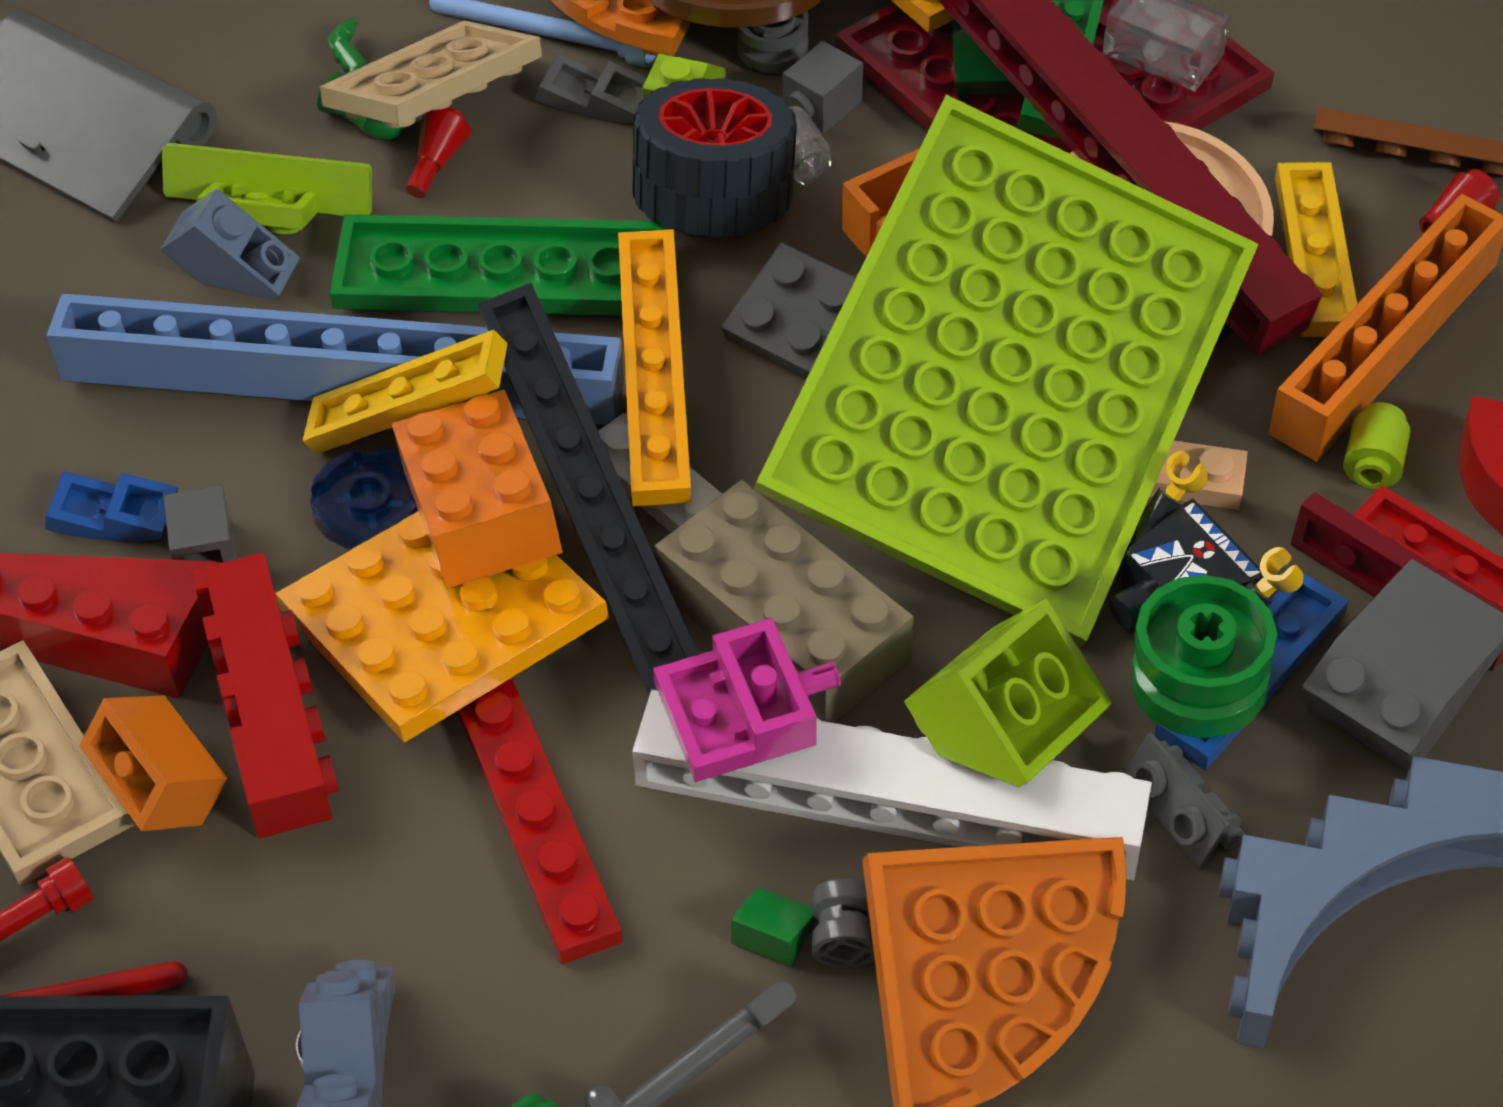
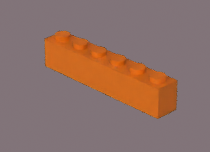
M1461 194L1277 389L1268 434L1318 462L1351 426L1356 415L1361 413L1365 406L1371 404L1497 265L1503 245V215Z

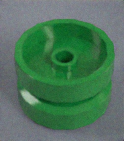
M1209 575L1183 577L1157 588L1141 606L1136 624L1135 652L1130 677L1135 701L1153 722L1162 725L1173 733L1203 739L1227 736L1249 725L1264 707L1277 638V629L1271 610L1255 592L1233 580Z

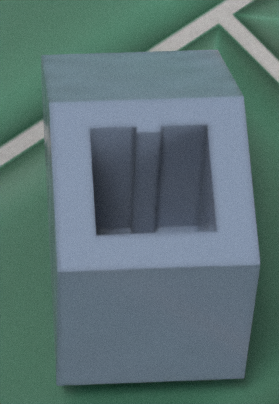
M217 188L181 213L160 249L204 285L269 299H275L280 296L300 259L296 253Z

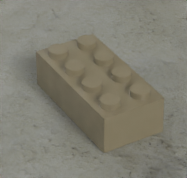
M742 479L654 545L655 559L676 605L711 635L773 618L792 663L798 672L827 664L830 661L835 663V668H837L840 676L841 686L808 695L814 712L821 721L835 723L912 659L914 616L760 493L754 491Z

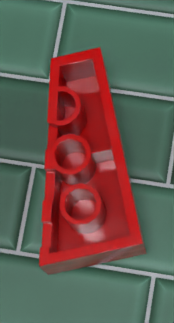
M264 552L190 570L204 618L202 619L215 664L216 676L230 728H232L230 733L258 839L332 820L333 816L327 795L339 792L330 755L317 758L314 745L326 742L317 705L304 708L302 695L313 693L305 658L302 657L294 660L291 658L289 648L301 645L292 610L279 612Z
M0 553V651L24 640L37 662L179 699L208 645L202 619L204 617L190 570L218 563L217 561Z

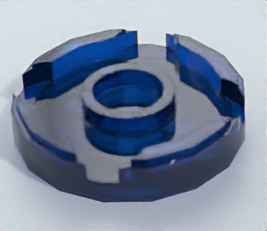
M376 448L377 454H362V449L346 452L328 462L315 476L311 487V508L316 527L328 540L344 548L353 549L418 512L400 454L391 449Z

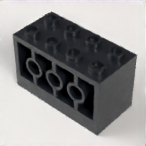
M0 996V1107H251L255 1072L228 996Z

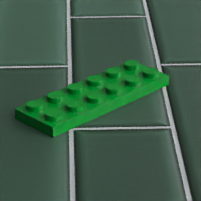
M344 214L330 288L332 309L479 312L478 303L532 283L545 314L622 316L618 233L669 229L654 221Z

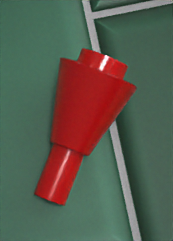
M447 107L440 110H430L422 114L416 154L417 164L405 187L411 196L424 198L436 172H439L471 136V128L465 121V117L458 110Z

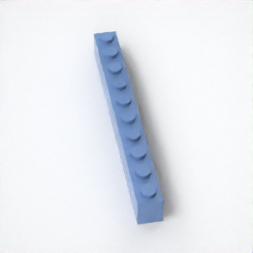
M61 294L46 336L61 381L312 401L315 396L488 331L486 327ZM554 333L594 423L597 425L609 424L618 416L624 386L621 339L617 337ZM503 367L499 388L487 394L505 389L516 418L526 419Z

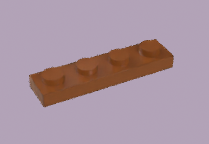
M1322 107L1317 109L1313 128L1314 130L1324 131L1323 142L1354 147L1355 138L1377 141L1376 152L1407 157L1408 148L1430 151L1429 162L1460 167L1462 157L1484 161L1481 171L1503 176V141Z

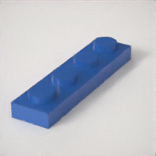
M1304 573L1303 583L1298 590L1292 593L1278 591L1273 596L1274 601L1268 606L1277 629V638L1265 704L1346 614L1349 600ZM1156 723L1154 736L1159 741H1166L1170 746L1178 745L1182 749L1185 758L1206 771L1243 728L1227 736L1200 739L1173 733Z

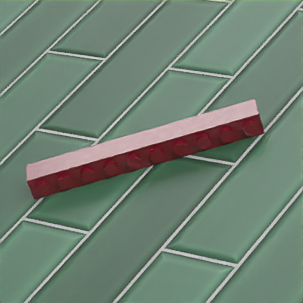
M938 0L1017 90L1033 105L1034 109L1042 115L1078 158L1259 244L1225 321L1256 356L1308 330L1323 296L1316 288L1313 280L1291 261L1280 249L1277 241L1256 223L1245 211L1242 203L1221 185L1210 173L1207 165L1202 160L1197 159L1176 136L1173 128L1162 121L1143 100L1139 91L1127 83L1110 64L1105 54L1098 51L1077 28L1075 22L1069 16H1066L1052 0Z

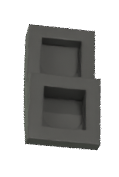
M557 53L538 88L535 100L576 115L603 121L633 122L635 109L639 107V102L643 99L642 88L647 77L610 60L602 73Z

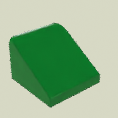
M758 887L737 910L730 922L731 944L791 967L815 921L813 908Z

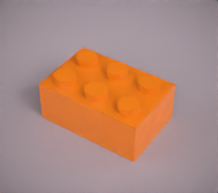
M505 389L487 395H479L464 402L431 412L419 413L411 418L391 423L405 475L446 589L563 553L551 500Z

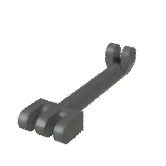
M780 981L764 990L620 1101L611 1088L606 1085L593 1087L585 1095V1107H659L748 1037L794 1003L796 997L793 986L787 982Z

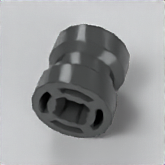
M838 878L818 885L813 891V916L819 922V925L812 932V956L817 962L838 969H852L873 962L875 958L865 882L856 879Z

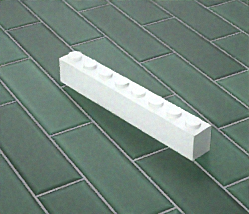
M651 690L632 751L635 786L955 847L1123 837L1126 879L1135 880L1152 783L1134 779L1121 772H1095L1070 767L1063 762L1052 760L1030 782L1021 787H1016L938 756L927 737L911 738L884 733L871 726L852 727L824 722L818 718L816 746L695 783L657 690Z

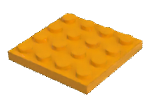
M419 511L275 593L281 611L292 610L296 627L404 743L609 619L606 601L557 555L446 589Z

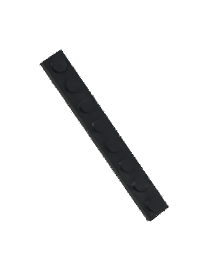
M529 283L478 303L479 312L487 331L494 329L508 343L503 365L504 370L649 698L651 690H657L654 684L653 668L699 654L533 285Z

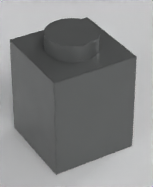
M822 40L783 73V100L794 111L796 122L802 123L824 135L862 102L863 63Z
M223 485L194 488L185 492L163 495L169 551L172 560L217 561V563L237 559L233 521Z

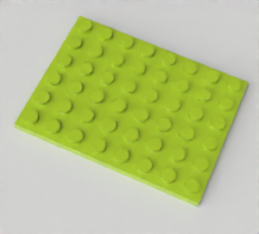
M946 95L753 490L1012 615H1016L1047 598L1075 644L1082 647L1089 638L1259 244Z

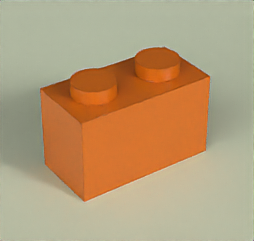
M165 695L104 698L79 745L141 831L202 826L228 780L227 776Z

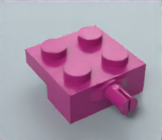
M773 618L712 635V651L653 668L654 684L695 783L816 746L817 716L808 695L841 686L840 676L833 661L798 672L792 663Z

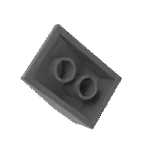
M1411 559L1336 638L1302 685L1306 707L1309 711L1408 773L1412 757L1426 758L1502 651L1503 613Z

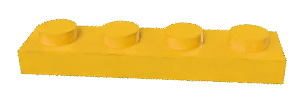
M1277 163L1275 183L1287 256L1303 273L1313 280L1316 288L1323 294L1308 330L1300 334L1301 337H1327L1357 305L1332 163Z
M493 329L315 396L312 399L302 441L316 454L341 445L350 444L355 440L385 429H391V423L411 418L419 413L431 412L496 390L500 386L508 343Z

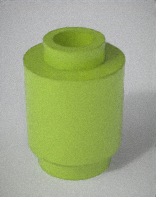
M1385 402L1371 403L1365 406L1361 413L1353 419L1343 463L1346 475L1353 482L1368 489H1378L1381 485L1386 488L1396 484L1402 477L1410 438V426L1404 412L1400 408Z

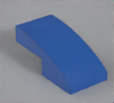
M63 471L45 517V530L110 541L162 539L167 526L163 495L178 493L179 487L121 472L116 485Z

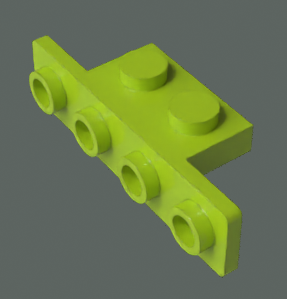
M168 143L162 148L163 192L165 196L199 201L217 188L259 224L267 226L268 231L272 233H296L302 230L317 213L344 216V214L370 215L372 212V167L369 164Z

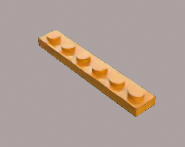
M674 229L618 233L632 506L692 503Z

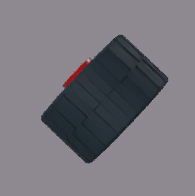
M696 78L689 81H678L654 90L650 96L644 97L639 102V107L634 112L632 197L635 198L636 206L640 211L645 212V216L655 223L658 222L667 229H674V231L684 232L692 236H711V238L741 236L749 232L760 231L767 228L772 222H777L784 216V212L788 211L792 204L797 122L794 111L788 107V104L782 98L775 96L771 91L763 87L760 88L751 83L724 78Z

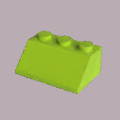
M1047 598L992 627L904 700L919 730L927 737L938 756L1016 787H1021L1030 782L1113 703Z

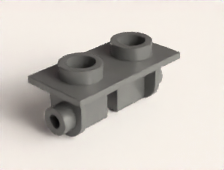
M1148 733L1124 773L1134 779L1152 782L1147 808L1197 868H1202L1217 844L1220 843L1224 849H1230L1242 840L1243 834H1245L1240 828L1242 820L1236 813H1232L1214 791L1206 794L1202 792L1201 789L1205 784L1204 779L1186 760L1182 749L1178 745L1170 746L1166 741H1159L1153 733Z

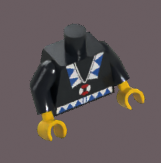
M1184 450L1177 451L1169 457L1166 463V473L1171 482L1166 489L1158 488L1143 510L1124 554L1125 562L1121 581L1124 590L1112 596L1109 600L1113 616L1126 629H1130L1137 624L1140 608L1157 588L1177 578L1209 575L1230 579L1255 592L1267 607L1274 601L1272 594L1276 590L1282 593H1292L1298 590L1303 583V572L1297 565H1292L1283 574L1277 575L1279 570L1288 565L1292 558L1285 548L1275 547L1268 550L1263 555L1259 567L1193 498L1185 503L1181 500L1185 492L1194 493L1200 491L1208 480L1207 470L1202 463L1196 466L1194 472L1189 477L1180 478L1182 469L1187 466L1190 456Z

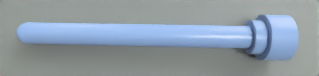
M429 0L430 9L438 14L617 51L618 56L625 58L626 63L629 65L649 68L655 58L653 55L644 53L641 48L605 37L578 22L474 0Z

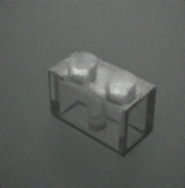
M1119 0L1107 16L1103 53L1196 92L1224 55L1231 16L1193 0Z

